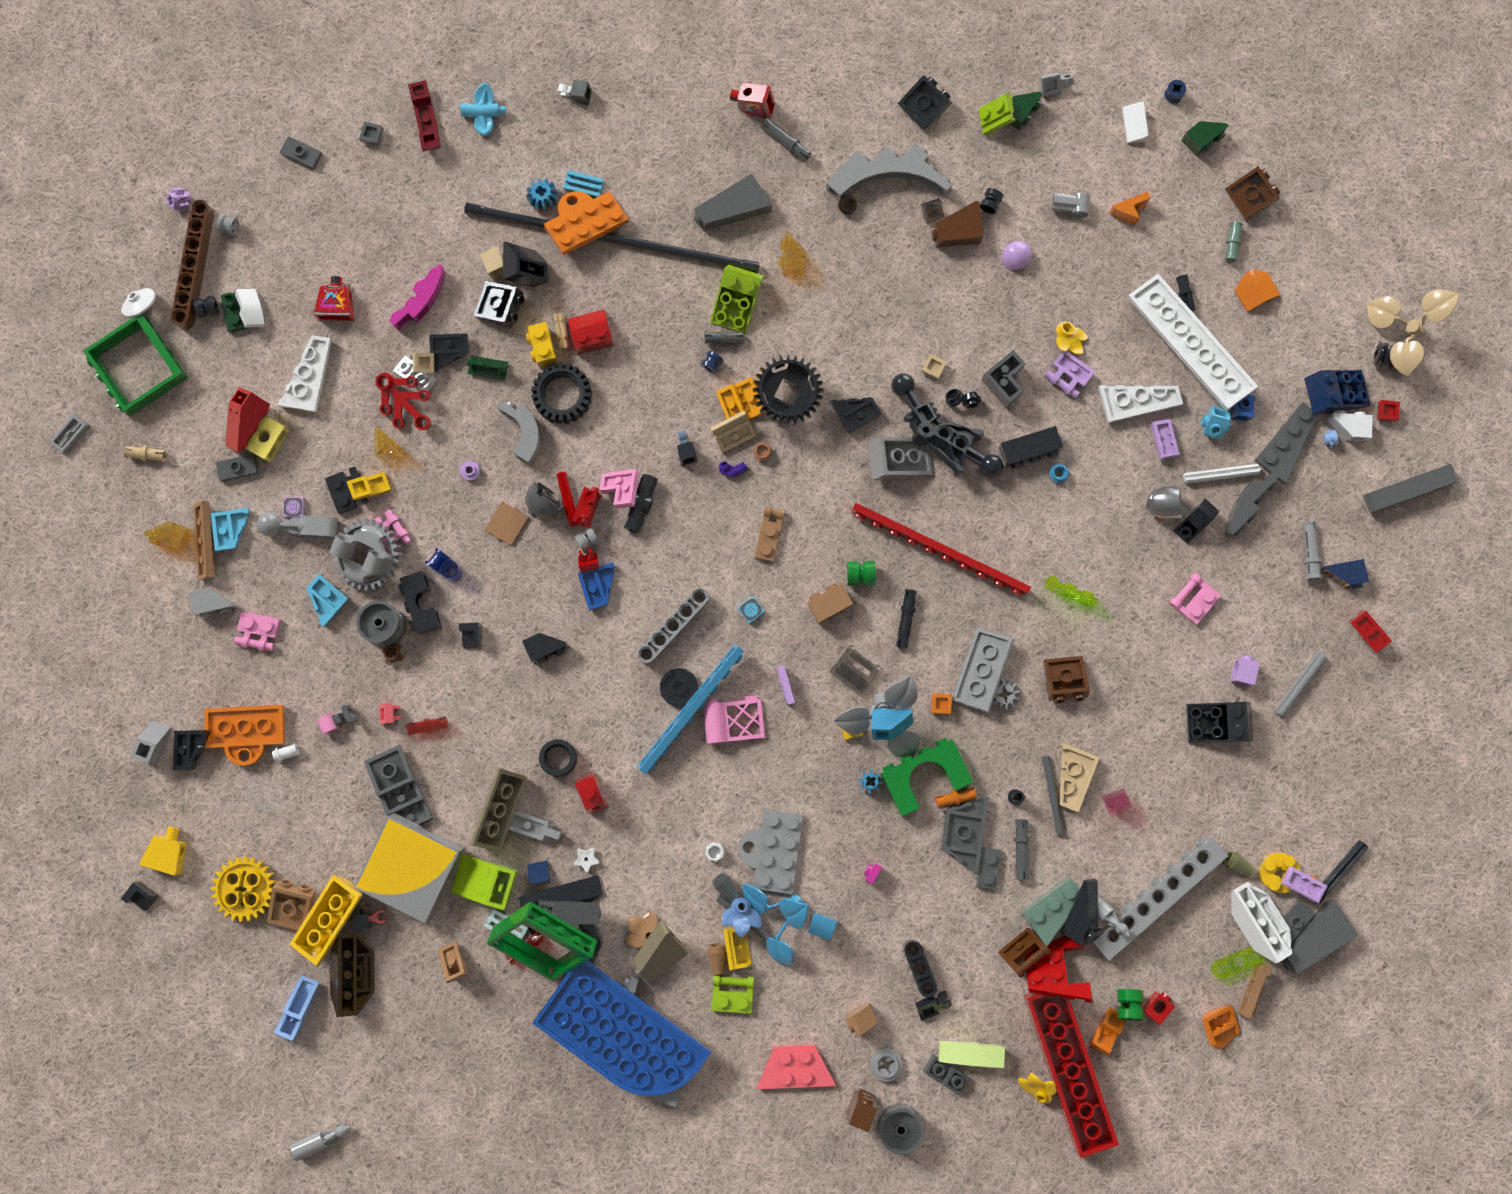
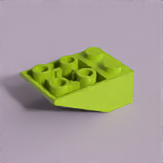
M727 265L723 272L710 323L746 334L761 290L764 275Z
M462 854L451 893L487 906L506 910L509 907L519 870Z

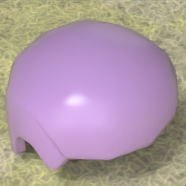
M1015 241L1006 246L1002 252L1001 259L1005 267L1014 271L1027 267L1032 261L1033 253L1027 243Z

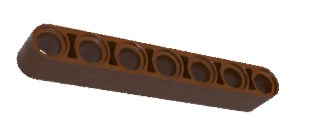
M196 200L191 206L171 312L172 322L183 330L191 329L195 322L196 312L193 301L194 299H199L214 220V211L204 200ZM203 226L202 229L197 232V229ZM197 244H199V247H198L197 249L193 250L194 247H195ZM196 262L195 266L190 268L191 264ZM192 280V283L187 286V283ZM189 298V301L186 304H183L184 300ZM186 316L185 320L180 322L181 318Z

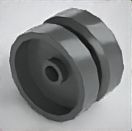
M385 601L369 602L362 607L357 615V631L362 638L377 647L386 648L389 645H395L405 634L406 622L404 616L399 610Z
M895 1103L887 1106L878 1118L877 1129L881 1142L887 1150L894 1154L905 1155L912 1153L920 1146L924 1136V1128L919 1115L912 1107L907 1104ZM899 1127H904V1130L899 1129L897 1131Z

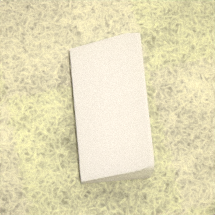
M1144 101L1122 107L1127 144L1146 142L1148 128Z

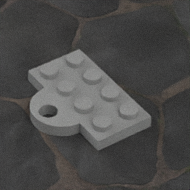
M764 809L762 828L750 830L742 837L739 844V854L746 865L756 868L754 887L760 890L792 894L803 815ZM747 841H751L755 846L754 851L751 853H747L743 849V845Z

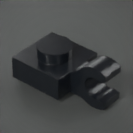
M946 991L940 992L936 999L933 996L915 1003L921 1021L940 1014L939 1010L947 1009L952 1006L950 999H947Z

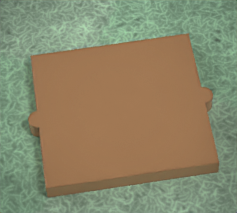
M501 502L484 530L494 535L497 540L501 539L512 546L529 517L518 511L516 507L513 508Z

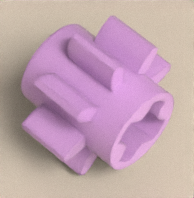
M180 187L171 188L172 193L167 194L166 197L169 207L178 212L187 211L186 206L191 205L190 194L184 191V189H180Z

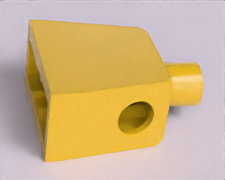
M168 826L165 836L155 835L139 865L174 876L182 875L187 843L177 840L180 829Z

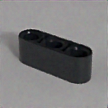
M909 939L903 944V952L916 986L924 997H933L937 992V985L922 946L916 940ZM910 944L917 945L918 949L915 954L908 953L907 948ZM923 963L925 970L922 973H916V964ZM926 982L932 983V989L929 992L922 991V986Z

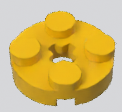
M1285 853L1269 854L1259 867L1260 880L1269 890L1277 893L1289 892L1291 889L1282 885L1281 882L1289 866L1300 871L1299 864L1293 856ZM1278 867H1280L1281 870H1284L1282 878L1275 875V872L1278 871Z

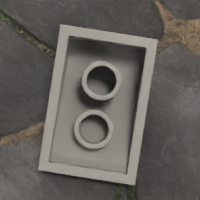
M879 437L868 442L872 480H893L933 475L930 447L927 444L925 446H918L913 442L912 437Z

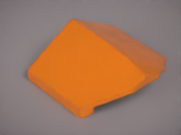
M1255 269L1245 273L1234 290L1246 312L1280 296L1269 273Z
M1232 1005L1208 1011L1202 1017L1209 1044L1218 1050L1227 1046L1234 1036L1240 1033Z

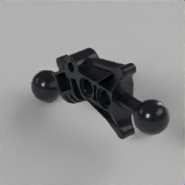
M900 373L893 378L891 383L892 391L895 395L904 397L911 409L904 416L903 420L904 422H909V426L913 431L912 440L916 445L925 446L927 444L934 451L933 453L953 470L956 477L961 476L964 472V457L979 465L981 474L987 478H996L1002 473L1004 464L999 456L994 454L984 456L969 447L972 442L982 438L984 435L983 430L968 428L953 422H945L941 415L936 413L938 410L933 408V402L921 405L913 392L915 381L909 374Z

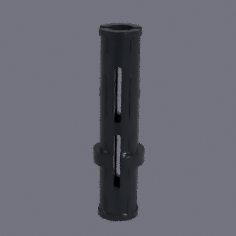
M905 589L903 606L900 607L902 612L896 647L908 649L913 613L916 612V608H914L916 590Z

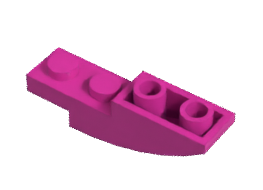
M441 264L433 267L424 279H420L415 283L412 290L416 296L408 299L401 310H397L392 314L389 321L397 330H400L411 319L418 323L431 309L445 281L446 271Z

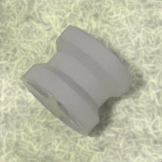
M221 214L217 220V231L219 233L227 232L229 235L235 236L239 228L238 218H229L227 215Z

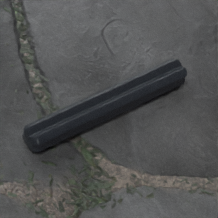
M1359 840L1322 882L1327 885V888L1319 904L1322 903L1366 852L1368 846L1363 841Z

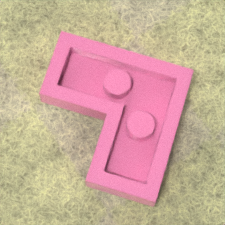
M633 469L602 474L599 491L602 494L615 493L614 506L617 509L634 507L639 472Z

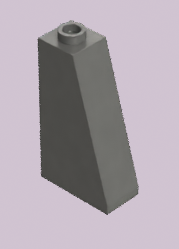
M750 174L694 208V220L698 226L702 225L705 230L769 213L772 211V203L754 176Z
M1326 901L1291 943L1292 954L1282 961L1287 971L1299 974L1358 936L1336 901Z

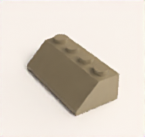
M498 767L470 845L497 852L501 851L527 776Z

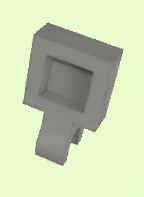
M1057 72L1040 76V90L1043 93V97L1061 93V87L1073 85V77H1070V74L1060 76Z

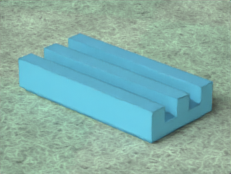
M568 170L563 189L570 192H584L596 198L601 196L605 181L601 178ZM571 177L577 178V179H581V180H585V181H589V182H593V183H597V184H599V185L592 184V183H588V182H584V181H580V180H576V179H572ZM571 183V184H575V185H579V186H583V187L595 189V190H598V191H597V192H594V191H590V190H586V189H582V188L570 186L569 184Z

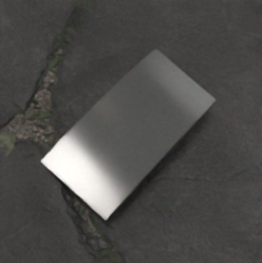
M934 1054L931 1055L923 1069L925 1074L959 1095L970 1079L969 1076L949 1063L939 1062L938 1056Z

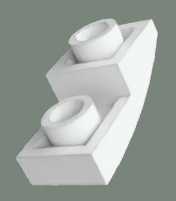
M236 289L235 296L241 308L239 314L245 328L264 327L263 313L256 290Z
M406 356L393 370L402 378H407L408 376L416 377L418 385L415 388L419 391H429L437 381L429 373H414L413 361ZM410 379L409 383L413 385L414 380Z

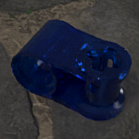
M437 547L432 557L424 562L450 581H458L463 576L462 568ZM456 567L455 574L449 576V570Z

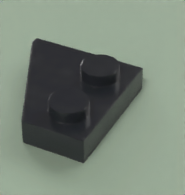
M872 397L838 401L835 399L830 401L848 434L882 415Z
M210 730L174 731L173 770L195 769L210 735Z

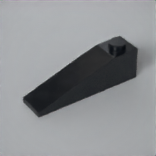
M599 875L522 895L519 897L521 907L530 901L539 906V900L592 902L603 895ZM528 926L531 935L539 933Z

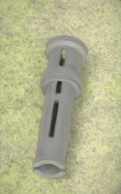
M1316 521L1303 522L1306 558L1303 562L1306 565L1307 573L1305 580L1323 579L1320 568L1322 559L1318 554Z

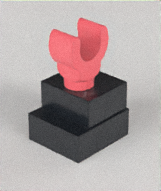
M362 910L353 911L351 913L353 931L373 928L372 922L379 924L387 922V920L379 919V914L386 912V910H378L375 914H363Z

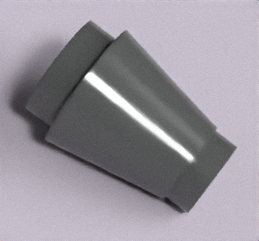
M724 872L712 881L713 888L730 903L740 896L730 876Z

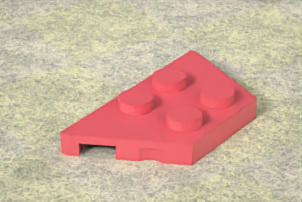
M814 1044L774 1046L758 1083V1089L835 1086V1081Z

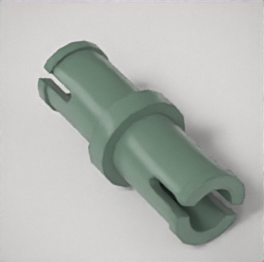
M1238 221L1231 222L1229 238L1226 239V244L1228 245L1225 260L1230 262L1237 261L1239 246L1242 244L1240 238L1243 223Z

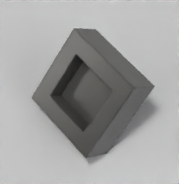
M364 121L359 140L379 146L384 128L381 125Z

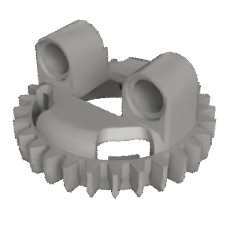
M363 519V522L356 520V524L349 523L350 528H343L345 534L339 533L335 536L329 551L332 557L338 560L333 563L334 565H339L336 572H342L340 578H347L345 583L351 584L352 588L358 587V590H364L365 588V591L384 587L385 582H391L389 576H396L393 570H399L396 563L402 562L397 559L399 555H402V553L397 552L401 545L395 544L399 538H392L395 532L388 531L389 526H383L382 522H376V520L369 521L368 519ZM382 538L388 539L385 542L388 546V550H392V554L386 553L384 545L382 543ZM358 541L375 549L368 552L363 566L351 561ZM378 575L376 578L370 579V581L366 580L369 577Z

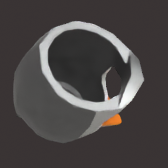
M1166 486L1153 490L1147 498L1146 509L1161 521L1163 518H1184L1185 510L1181 503L1180 488L1177 486Z

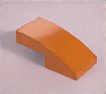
M1108 1007L1089 1045L1105 1055L1110 1054L1116 1037L1121 1034L1126 1020L1117 1019V1011Z

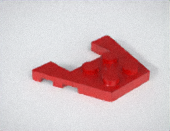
M1068 936L1050 942L1047 947L1051 953L1048 956H1043L1026 971L1029 993L1052 997L1058 995L1067 997L1070 1000H1075L1076 998L1093 1003L1090 982L1068 984L1064 952L1084 950V944L1079 945ZM1039 947L1033 950L1029 955H1027L1025 957V961L1030 956H1032L1036 951H1038Z

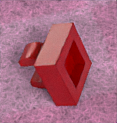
M589 548V554L586 555L579 551L578 565L580 573L600 569L597 553H593L592 548Z

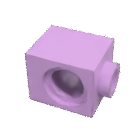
M1242 656V658L1235 659L1230 682L1249 687L1254 686L1260 662L1254 661V658L1250 656Z

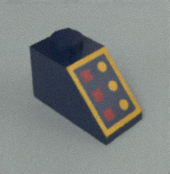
M1364 559L1328 565L1321 568L1323 575L1343 588L1350 586L1351 590L1362 588L1364 583L1369 582Z

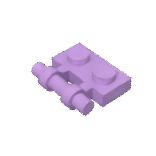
M1066 351L1062 352L1052 365L1058 371L1054 374L1048 370L1045 377L1050 380L1051 384H1056L1062 388L1065 394H1070L1076 398L1080 392L1074 386L1077 384L1083 388L1095 371ZM1064 374L1072 381L1068 384L1060 376Z

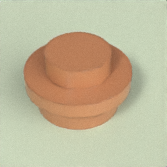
M761 442L753 448V455L756 460L764 462L770 459L772 449L769 444Z

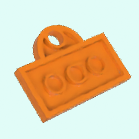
M574 191L565 194L558 203L559 216L544 223V228L564 256L629 222L610 191L594 199L584 192ZM575 200L577 201V203L575 205H569L568 201Z
M285 705L204 709V730H210L205 748L224 747L225 754L232 763L241 766L255 764L264 755L266 745L285 744ZM247 750L250 757L244 762L241 759V753Z

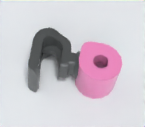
M351 705L341 706L342 713L336 715L330 713L317 720L323 735L340 729V724L358 721Z

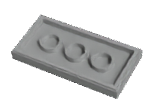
M976 628L952 701L990 713L1014 643V638Z

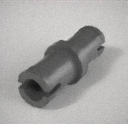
M722 330V332L705 331V344H722V346H726V344H743V332H726V330Z

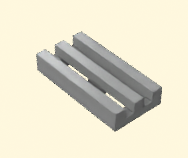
M73 413L51 438L49 443L66 455L90 425ZM77 420L78 422L72 427L71 430H69V431L65 434V437L60 441V443L57 444L58 440L64 435V433H65V432L71 427V425Z

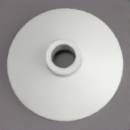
M144 288L130 293L122 305V314L128 318L141 315L154 303L156 298L155 292L150 288Z

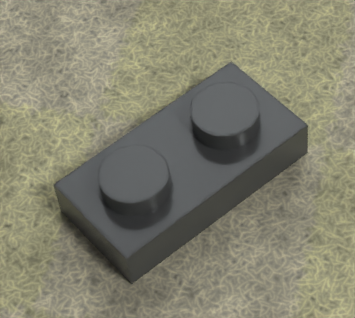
M982 847L976 887L997 889L1001 850Z

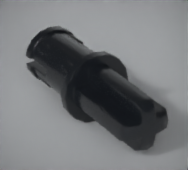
M1180 275L1176 278L1179 288L1178 296L1194 312L1196 309L1192 296L1194 292L1191 290L1188 275Z

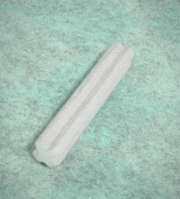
M1259 464L1190 472L1185 473L1183 479L1185 484L1253 476L1260 474Z

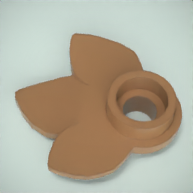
M648 911L644 918L630 916L628 918V928L631 933L625 938V942L634 948L642 947L648 939V934L652 933L659 922L657 916L651 911Z

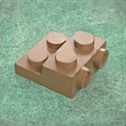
M288 879L278 881L272 887L267 923L298 931L314 906L316 890L311 889V886L308 884L294 885Z

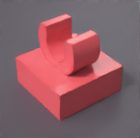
M392 703L379 705L380 725L400 720L401 716L396 717L393 714V711L400 709V706H392Z

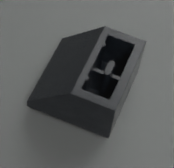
M503 242L504 280L529 287H537L547 283L548 264L536 250Z

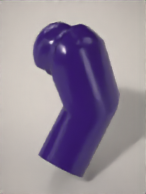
M726 461L719 464L720 473L731 478H735L748 471L744 462L735 467Z

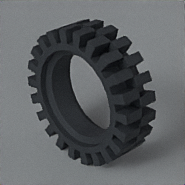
M558 363L559 365L556 366L551 364L550 368H543L544 372H539L537 374L538 378L533 381L534 386L531 388L533 403L542 417L547 418L552 423L554 421L557 424H561V422L569 424V421L572 420L575 422L577 421L576 418L584 416L583 413L587 412L588 406L591 405L592 391L590 383L583 371H580L576 366L572 367L569 363L567 365ZM560 377L572 379L579 387L577 402L565 410L554 409L545 400L546 387L552 380Z

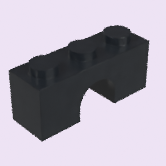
M419 571L399 578L401 584H398L399 590L402 595H405L407 602H404L407 613L411 614L412 620L410 625L413 632L416 631L417 634L422 635L442 628L437 609L432 607L423 610L419 606L420 597L425 593L431 592L426 573Z

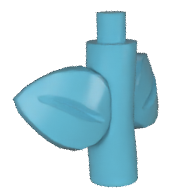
M483 83L473 95L475 104L461 103L460 111L462 117L475 118V130L480 135L487 136L494 127L492 117L507 114V107L499 106V103L493 104V91L488 83Z

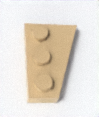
M1062 743L1060 806L1079 813L1100 757Z

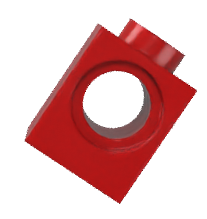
M1154 991L1142 1008H1144V1014L1156 1024L1161 1025L1175 1006L1170 1003L1172 999L1164 992L1160 994ZM1161 1001L1163 1007L1160 1011L1156 1012L1155 1004Z

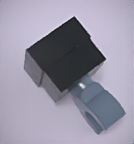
M685 430L679 431L678 435L681 444L677 445L681 466L698 462L693 442H688Z

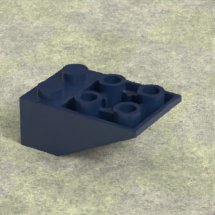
M1321 370L1304 378L1313 415L1331 414L1334 411H1348L1371 406L1362 370Z

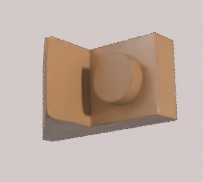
M457 941L438 949L447 983L461 978L468 973L469 967L463 960L460 945Z

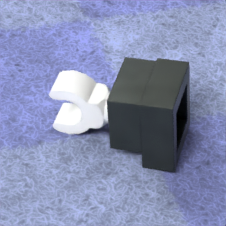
M573 80L572 87L566 84H559L558 92H561L560 96H571L573 101L589 105L592 89L588 81Z

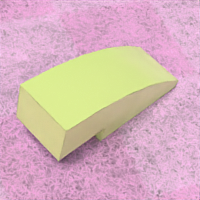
M939 1041V1062L1004 1068L1005 1047L1001 1045L980 1044L978 1042Z

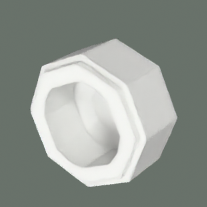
M712 842L706 847L705 855L709 861L718 862L724 856V848L720 843Z

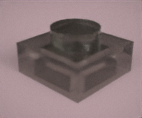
M939 198L921 204L926 223L944 218L942 202Z

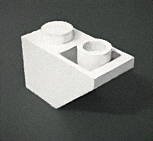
M1339 410L1334 411L1333 414L1327 417V421L1346 441L1366 442L1372 438V415H1365V412L1346 414V411Z

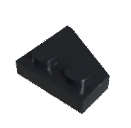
M467 333L429 335L430 353H434V372L469 354V336Z

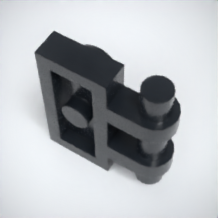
M356 467L348 469L350 476L347 478L343 471L325 478L339 515L357 508L347 485V481L361 477ZM368 498L360 499L362 505L369 503Z

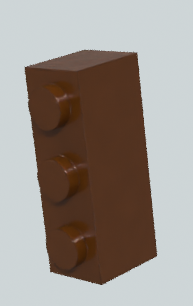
M862 1088L859 1091L854 1089L846 1111L849 1125L869 1132L877 1111L875 1100L871 1096V1092Z

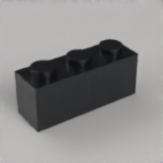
M1056 426L1005 441L999 445L1005 468L1011 467L1012 469L1023 466L1022 463L1028 461L1030 464L1041 460L1040 457L1048 455V458L1057 456L1063 448Z

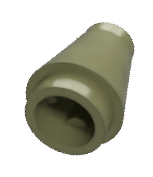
M1229 851L1227 853L1228 857L1223 860V864L1226 865L1227 869L1247 877L1253 874L1254 867L1237 851Z

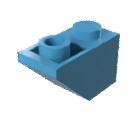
M901 708L873 709L871 726L873 740H894L914 724L913 710Z

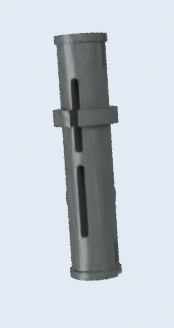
M769 118L763 122L765 125L762 124L761 129L787 147L790 153H795L804 162L809 158L807 155H811L812 152L800 144V140L791 137L770 121Z
M1015 819L1016 880H1029L1028 842H1030V837H1028V819Z

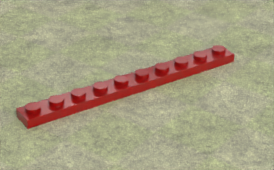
M856 502L852 508L851 513L854 514L856 519L861 521L866 519L872 522L871 525L881 530L884 528L889 530L888 533L896 538H899V536L905 538L906 542L910 545L916 546L918 544L924 547L923 550L929 554L934 555L936 553L941 555V559L948 563L953 561L959 564L958 567L962 570L969 571L970 569L976 572V576L986 580L989 578L994 581V585L1000 588L1007 587L1012 589L1011 593L1017 596H1026L1031 589V586Z

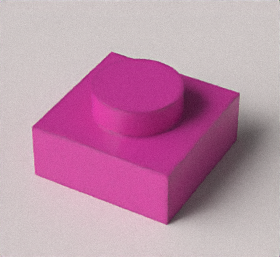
M875 862L873 866L869 864L864 872V875H866L864 879L873 884L883 867Z

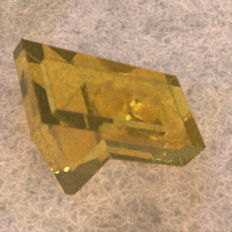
M376 426L374 429L375 456L381 459L388 451L396 459L400 456L405 460L409 454Z

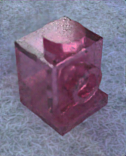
M1124 788L1116 789L1101 796L1109 814L1118 813L1132 807Z

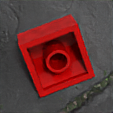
M605 309L568 319L577 355L614 346Z

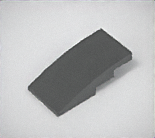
M401 745L364 761L386 816L396 813L419 825L434 819Z

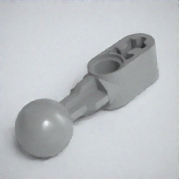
M266 512L257 520V528L260 533L269 537L277 535L280 531H289L291 534L309 538L334 539L337 536L338 519L333 517L301 516L300 518L292 517L290 520L281 519L274 512Z

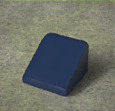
M547 860L527 865L530 885L551 880Z

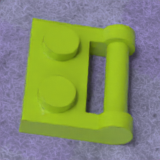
M714 974L712 1011L751 1014L754 977H722L720 974ZM719 985L747 986V992L719 990Z

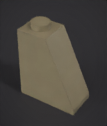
M662 920L654 928L633 959L637 967L634 969L640 979L645 978L649 983L688 954L681 941Z

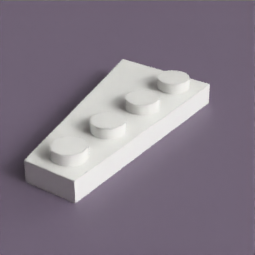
M311 336L301 356L302 359L298 367L296 366L293 372L294 375L290 383L287 384L282 399L277 404L279 407L317 413L332 345L331 338Z
M1098 386L1107 423L1183 405L1178 386Z

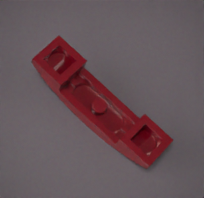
M427 81L408 84L422 151L441 148L438 125Z

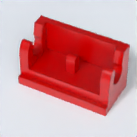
M1361 610L1358 616L1349 620L1350 624L1375 653L1392 642L1366 610Z

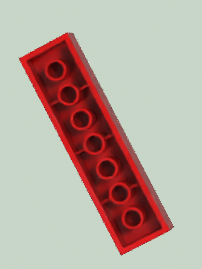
M1034 993L1024 994L1023 997L1051 1081L1057 1087L1056 1096L1076 1154L1082 1158L1118 1146L1119 1143L1070 999L1058 995L1052 997Z

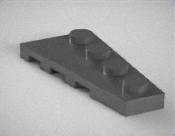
M1302 402L1254 461L1268 473L1276 471L1280 475L1277 480L1285 485L1318 414L1313 415L1312 409Z

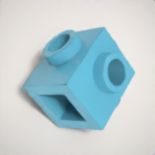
M1211 405L1208 414L1204 415L1201 420L1203 434L1209 438L1222 439L1224 433H1228L1231 426L1230 411Z

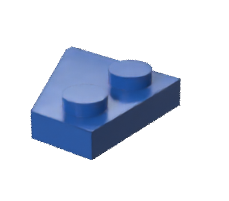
M613 562L599 566L600 569L578 573L589 611L609 604L615 568Z

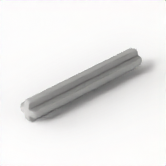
M1317 652L1274 709L1276 715L1280 717L1286 715L1327 660L1324 653Z

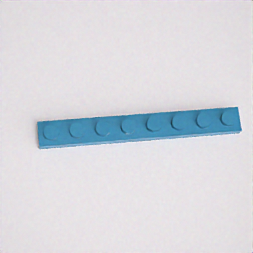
M736 644L732 646L639 762L637 767L641 772L646 774L655 768L657 759L660 756H664L669 750V744L680 737L681 729L692 722L693 714L697 709L701 710L706 704L705 699L709 694L713 695L719 687L718 683L728 677L731 672L730 668L734 663L738 664L744 650Z

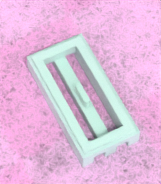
M494 908L484 926L492 930L493 925L491 922L496 924L501 922L494 917L495 915L503 919L507 918L508 915ZM524 924L519 926V928L523 929L522 932L516 929L511 931L521 940L528 930V927Z

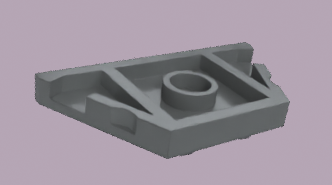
M983 797L948 808L945 814L941 849L974 873L979 871L989 797Z

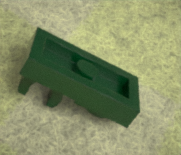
M235 292L221 295L227 331L231 333L248 329V327L245 328L240 317L241 308Z

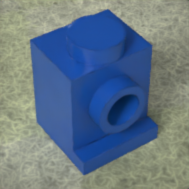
M1249 394L1230 409V419L1250 421L1254 418L1255 396Z

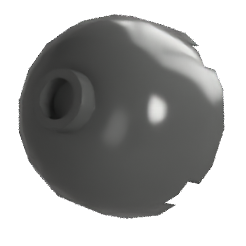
M536 481L533 482L526 492L525 503L529 508L527 511L534 518H537V516L542 519L552 518L563 509L564 504L560 498L556 501L552 495L554 492L540 482L537 484Z

